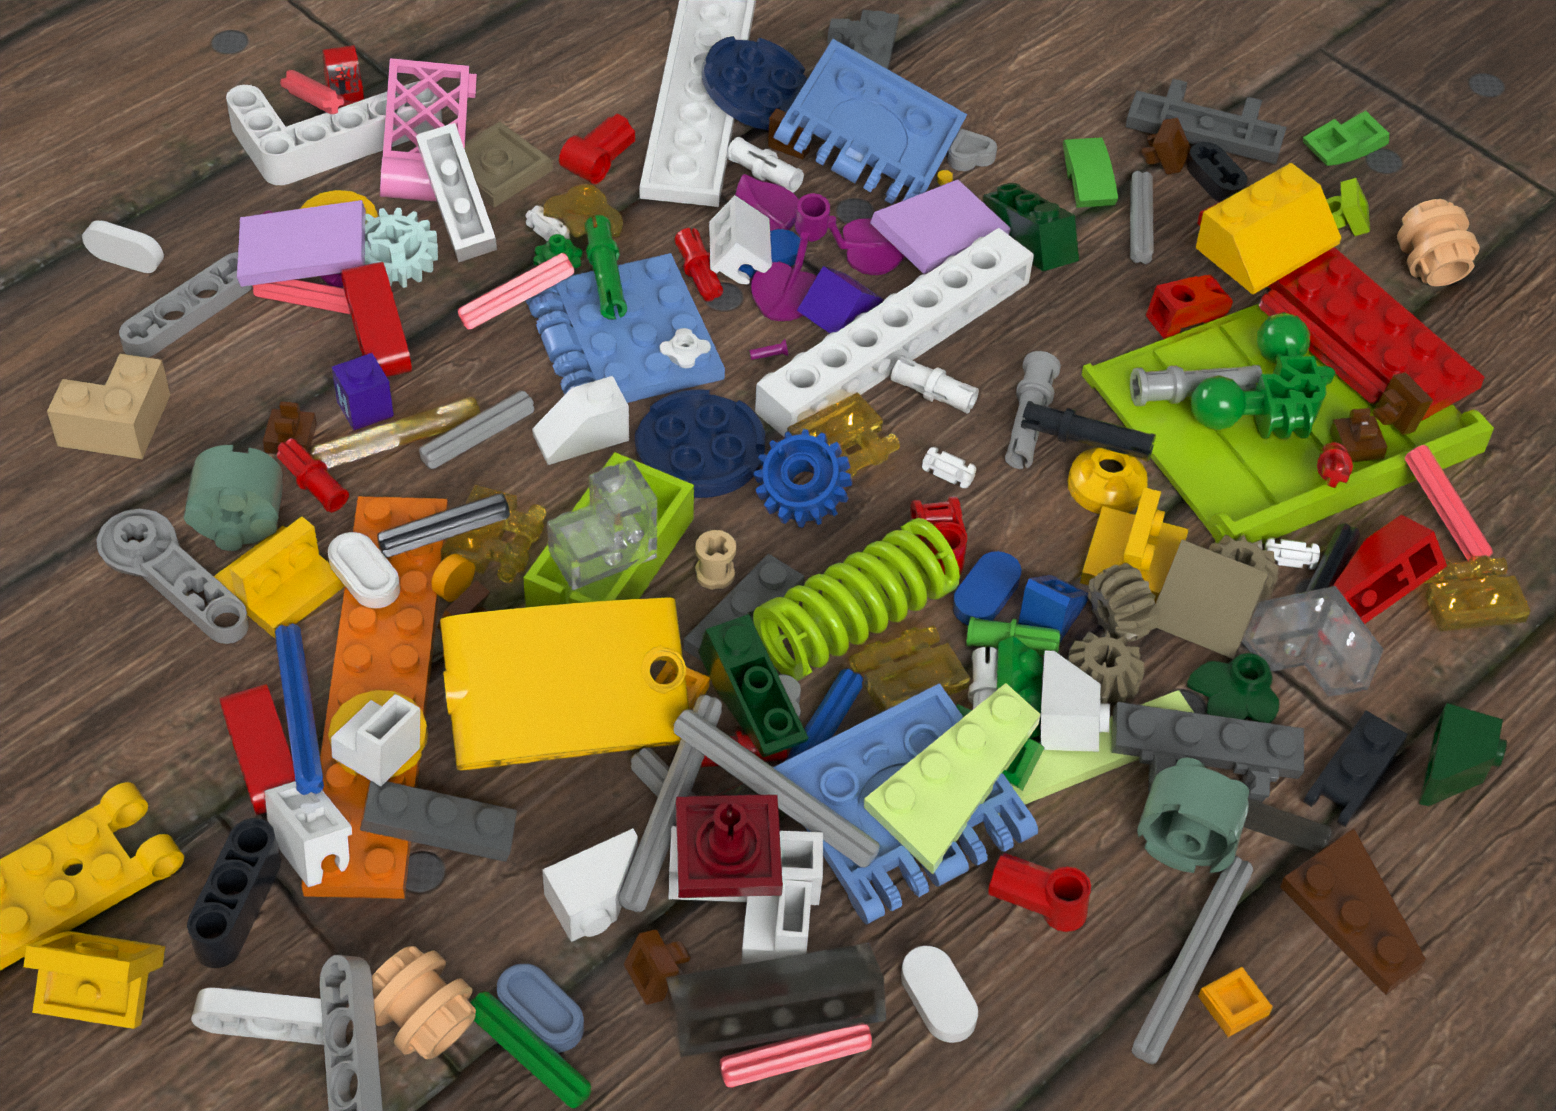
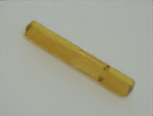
M468 397L315 445L312 448V456L315 460H322L327 465V468L330 469L449 431L478 415L480 408L474 397Z

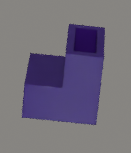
M823 266L797 311L828 333L838 332L852 323L861 313H867L880 305L884 299L846 273Z

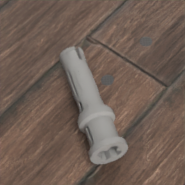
M1031 352L1026 355L1023 361L1022 368L1025 375L1016 389L1019 407L1011 433L1010 444L1005 455L1006 462L1017 469H1023L1024 465L1026 468H1029L1032 465L1039 431L1021 428V421L1025 420L1023 413L1027 402L1032 401L1047 407L1053 402L1055 392L1052 384L1053 380L1060 373L1061 364L1054 355L1048 352Z
M1177 365L1168 366L1164 371L1145 372L1142 368H1135L1131 372L1130 393L1136 407L1145 406L1147 401L1168 400L1171 404H1177L1183 401L1185 397H1191L1195 388L1205 378L1218 375L1233 379L1240 385L1243 391H1255L1256 383L1259 382L1262 370L1259 365L1184 371Z

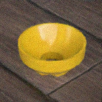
M1098 447L1083 451L1076 457L1070 468L1067 480L1068 489L1075 501L1085 509L1100 514L1102 506L1126 513L1133 511L1139 505L1143 488L1148 486L1147 472L1138 458ZM1106 459H1112L1121 463L1124 469L1115 473L1107 472L1101 468L1099 463Z

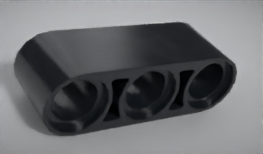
M250 818L235 825L189 915L187 928L196 958L202 965L208 968L228 966L238 957L280 869L281 858L274 828L263 819ZM263 848L258 852L248 853L252 849ZM234 890H243L239 894L227 895ZM223 932L217 938L206 939L212 933Z

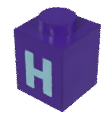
M373 353L332 367L337 403L353 431L394 416L390 383Z

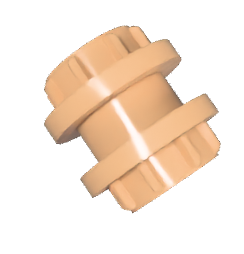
M1433 199L1414 206L1402 218L1403 226L1398 231L1397 240L1401 250L1406 254H1410L1407 259V265L1413 277H1421L1423 283L1439 287L1455 283L1466 277L1473 270V260L1477 256L1480 247L1475 235L1467 231L1469 220L1464 209L1454 206L1453 203L1443 199Z
M408 946L398 951L372 975L375 1023L377 1026H384L394 1021L401 1028L395 1037L394 1044L404 1055L416 1051L425 1059H433L448 1049L468 1029L475 1019L476 1009L468 1001L472 994V988L462 978L446 984L440 977L446 966L444 958L435 950L423 954L416 946Z

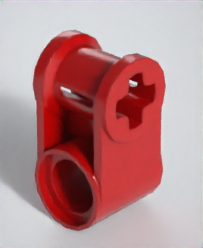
M951 496L946 502L922 504L920 500L911 501V520L916 518L925 519L942 533L955 555L959 574L961 575L964 569L967 533L962 520V511L958 497ZM919 534L916 535L928 546L934 555L938 554L937 549L926 537ZM942 558L937 559L945 575Z

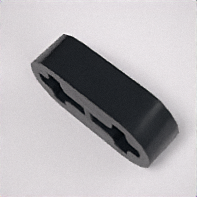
M1200 142L1192 146L1187 162V170L1213 199L1221 202L1246 188L1248 180L1245 172L1221 147L1211 142Z

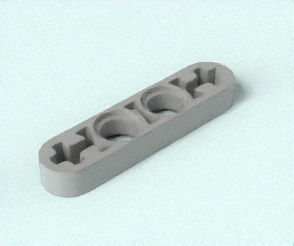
M238 252L224 256L125 321L120 327L119 335L123 351L126 355L146 358L155 355L252 290V285L241 287L237 279ZM203 290L217 291L210 298H199L196 296ZM172 311L185 313L177 320H166L163 318Z
M333 955L326 961L320 974V997L329 1111H383L370 966L361 957ZM352 1020L354 1026L353 1037L348 1045L346 1042V1029L349 1021ZM356 1073L358 1086L356 1095L352 1099L350 1082L353 1074Z

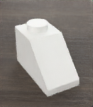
M613 376L571 388L532 429L533 436L547 465L629 441V406Z
M1045 651L1041 745L1045 747L1044 750L1099 752V733L1109 732L1110 704L1100 703L1101 684L1055 651Z
M634 829L542 869L544 895L571 942L583 936L592 937L605 931L611 923L617 921L622 907L619 904V894L638 849V836Z

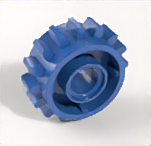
M803 429L801 435L794 436L790 432H786L785 439L778 443L772 440L769 443L771 447L767 455L760 454L758 457L763 469L754 471L757 483L762 484L756 488V492L760 500H766L764 504L766 511L772 514L778 510V517L781 523L786 524L790 519L796 520L798 527H804L806 521L813 520L817 525L822 524V517L828 513L832 516L837 515L835 507L838 502H847L848 500L847 493L843 487L851 486L853 482L851 475L845 472L851 467L847 456L840 457L842 453L840 444L835 442L829 446L825 433L821 432L817 437L810 436L808 429ZM801 472H811L814 474L811 481L807 484L797 485L793 483L796 475Z

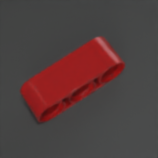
M383 261L342 269V284L361 355L373 353L386 377L412 372L408 346Z
M267 684L219 698L256 816L267 813L266 790L295 782L292 756Z

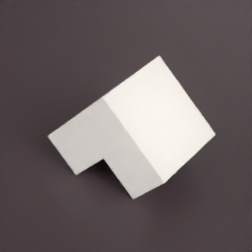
M397 694L390 698L383 706L370 700L331 737L332 758L377 785L382 786L420 749V708Z
M782 879V896H747L741 964L805 969L812 882Z

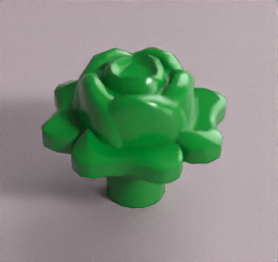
M555 234L549 238L546 244L535 248L536 256L533 258V263L538 266L560 253H565L572 266L578 268L581 266L580 258L583 255V251L573 246L571 240L565 239L563 235Z

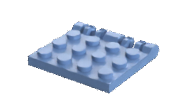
M832 39L780 123L773 138L788 145L799 126L804 128L794 146V150L802 153L809 145L812 134H815L826 141L821 145L816 154L817 158L815 161L824 165L833 147L840 148L841 152L831 170L856 183L865 165H870L874 169L863 188L871 192L880 181L881 173L895 179V182L890 185L885 201L893 204L903 185L909 187V190L902 201L926 192L967 114Z
M671 253L618 265L624 299L627 303V312L621 318L618 314L617 305L614 306L616 319H607L601 315L594 271L573 275L526 300L531 315L539 319L536 321V327L539 334H541L548 357L553 363L556 375L563 377L560 385L564 394L573 387L613 376L626 402L629 403L724 380L725 367ZM681 328L690 329L698 339L707 340L711 345V350L708 353L699 355L695 359V365L691 368H682L676 365L667 355L660 352V344L664 341H670L675 336V332Z
M940 683L773 767L879 843L880 847L876 858L868 867L864 868L823 840L824 858L847 892L858 916L866 925L885 915V909L881 900H883L890 911H894L903 905L897 887L893 885L886 872L899 866L904 880L916 896L920 897L929 891L928 882L913 859L915 857L864 808V798L963 718ZM1001 773L994 783L991 793L983 804L977 807L958 839L966 855H968L975 866H978L988 860V855L986 854L985 846L979 840L972 827L983 822L994 844L1001 852H1005L1014 846L1012 838L1018 843H1022L1038 834V826L1030 811L1004 774ZM953 842L944 854L943 860L934 874L929 872L923 865L922 868L932 883L939 887L967 872L969 865L958 844ZM872 880V882H873V884H874V887H875V889H876V892H875L874 888L872 887V885L870 884L869 881Z

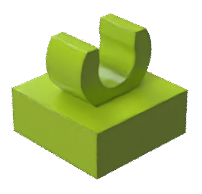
M1357 178L1341 182V196L1327 199L1337 228L1339 229L1349 224L1354 236L1370 232L1369 204Z

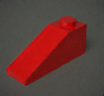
M1399 515L1365 539L1321 602L1336 639L1342 641L1447 567L1433 530L1403 515Z

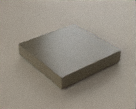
M500 121L465 142L464 149L481 198L493 208L553 171V160Z
M1182 539L1156 602V606L1159 609V615L1157 616L1158 627L1156 628L1235 659L1269 573Z

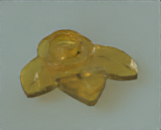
M582 184L574 186L567 194L549 198L544 205L543 215L550 218H563L566 226L576 238L586 234L584 224L588 218L592 217L594 228L597 227L595 215H603L610 220L612 236L619 237L622 232V216L617 210L607 204L606 196L593 185Z

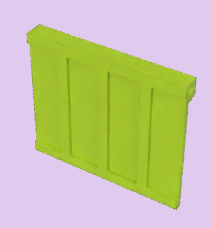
M1259 304L1094 366L1091 363L1083 366L1081 374L1092 389L1096 388L1127 428L1156 434L1155 442L1152 443L1154 448L1151 459L1216 540L1215 543H1219L1225 535L1237 541L1243 533L1247 542L1250 543L1262 540V544H1264L1268 538H1279L1416 481L1415 475L1405 461L1407 453L1421 445L1428 446L1440 467L1445 469L1485 452L1494 427L1479 411L1472 409L1461 414L1453 404L1421 421L1415 432L1402 435L1393 424L1383 425L1376 418L1388 447L1384 459L1353 462V469L1348 482H1338L1336 488H1332L1319 475L1317 461L1320 453H1323V446L1334 442L1330 433L1333 419L1349 418L1351 410L1370 408V416H1374L1372 412L1374 409H1377L1376 406L1378 404H1370L1336 374L1332 383L1326 386V396L1312 426L1311 434L1306 439L1299 438L1294 431H1292L1288 439L1278 438L1273 431H1271L1268 439H1263L1259 434L1254 415H1242L1232 427L1222 430L1205 427L1196 420L1191 411V397H1185L1183 401L1177 404H1171L1168 400L1147 401L1145 406L1136 407L1130 393V377L1132 370L1135 368H1142L1145 372L1164 371L1168 366L1177 365L1184 371L1259 365L1262 374H1273L1276 364L1268 362L1257 347V331L1263 322L1269 318L1260 309ZM1307 351L1304 356L1314 355L1310 351ZM1315 357L1317 366H1326Z

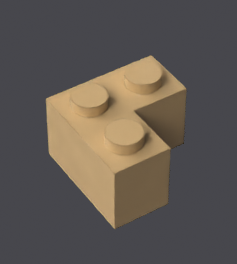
M119 354L105 385L62 379L47 410L57 446L143 459L170 397L163 362L159 359Z

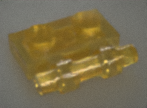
M858 392L787 427V432H790L792 436L801 435L803 429H808L810 436L817 437L821 432L825 433L829 446L838 442L842 450L840 457L847 456L851 468L845 472L849 473L851 478L857 475V470L869 464L876 466L888 460V454L900 448V443L894 434H890L882 439L877 436L876 433L882 431L883 419ZM857 443L862 448L851 455H848L845 449Z
M474 485L465 504L501 493L508 502L510 516L505 520L447 538L441 549V559L443 561L452 554H460L474 564L476 572L483 574L491 560L499 562L501 566L497 572V577L503 582L512 583L517 573L522 572L529 561L528 550L532 542L539 540L544 530L543 520L547 512L544 507L538 504H532L527 514L516 511L517 496ZM506 530L516 533L512 543L501 541Z
M1487 555L1472 556L1469 561L1451 563L1449 559H1445L1447 567L1423 583H1433L1429 585L1425 597L1440 632L1522 623L1527 621L1531 612L1516 576L1498 577L1499 575L1507 574L1508 566L1503 557L1490 559ZM1462 579H1472L1469 581H1459Z
M934 625L921 630L913 627L902 631L901 637L883 644L880 641L870 643L864 646V651L849 657L850 665L854 672L859 673L869 668L873 670L865 674L864 686L881 713L939 683L948 696L968 688L970 677L950 645L945 643L931 649L930 645L940 641L938 630ZM906 654L909 656L906 659L900 660L895 663L893 662V659H896L898 657L904 656Z

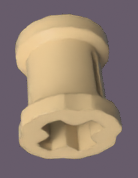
M711 530L703 533L697 539L695 552L699 559L695 566L696 580L702 587L707 589L726 588L735 579L732 560L736 555V542L729 533L721 530Z

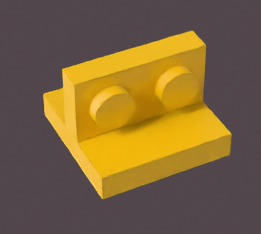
M1144 487L1136 515L1102 506L1082 571L1081 584L1089 585V580L1106 568L1128 563L1133 568L1140 570L1142 578L1149 582V588L1155 595L1154 601L1156 604L1181 540L1186 541L1189 530L1163 522L1165 511L1157 510L1161 491Z
M303 517L297 519L287 528L281 526L276 530V533L266 537L213 576L242 601L246 607L247 616L275 639V630L281 624L289 626L292 623H298L345 587L331 569L330 563L319 555L315 528Z
M64 931L27 945L23 967L38 969L32 1013L131 1029L139 1027L142 1023L148 974L163 967L165 946L72 931Z

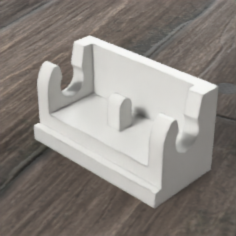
M734 195L709 221L710 270L715 273L720 271L740 284H749V276L738 269L741 265L749 264L755 270L763 273L772 266L769 218Z
M291 782L265 791L267 820L274 828L278 848L307 887L322 882L323 869L321 868V863L328 855H336L334 861L341 871L347 868L349 863L348 836L352 835V826L323 790L318 794L310 792L307 795H302L296 789V782Z

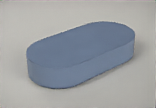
M516 964L501 974L497 982L498 1001L555 1052L568 1051L580 1042L584 1033V1018L580 1007L540 968L531 964Z

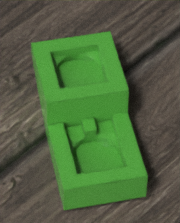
M1365 110L1342 125L1336 119H1333L1304 136L1303 143L1326 166L1356 160L1389 144L1390 133Z
M1103 138L1064 140L1063 149L1068 179L1072 178L1076 208L1115 205L1118 200V193L1110 157Z

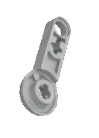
M127 510L111 517L101 527L96 539L97 549L107 566L120 573L143 577L205 634L218 643H235L246 635L249 624L245 605L179 546L175 529L166 517L152 510ZM134 537L139 540L144 537V541L140 543L134 539L128 542V539ZM193 589L195 592L199 593L204 590L205 599L208 603L206 608L204 600L201 597H199L195 593L190 594L188 596V591ZM223 613H234L239 617V621L231 627L223 628L214 624L216 617Z

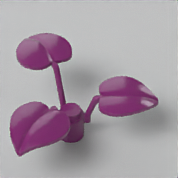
M746 174L742 175L738 183L735 196L769 218L770 231L776 229L790 231L795 225L796 232L801 237L793 268L782 262H772V266L765 273L756 271L751 282L752 298L763 316L770 320L791 321L804 316L797 309L817 277L812 273L801 271L808 241L813 242L822 238L828 228L840 249H848L847 262L849 265L863 274L882 275L896 268L905 257L870 223L872 219H857L847 223L843 228L842 238L836 226V217L829 216L830 203L820 194L810 193L798 199L794 193L782 186L759 181Z

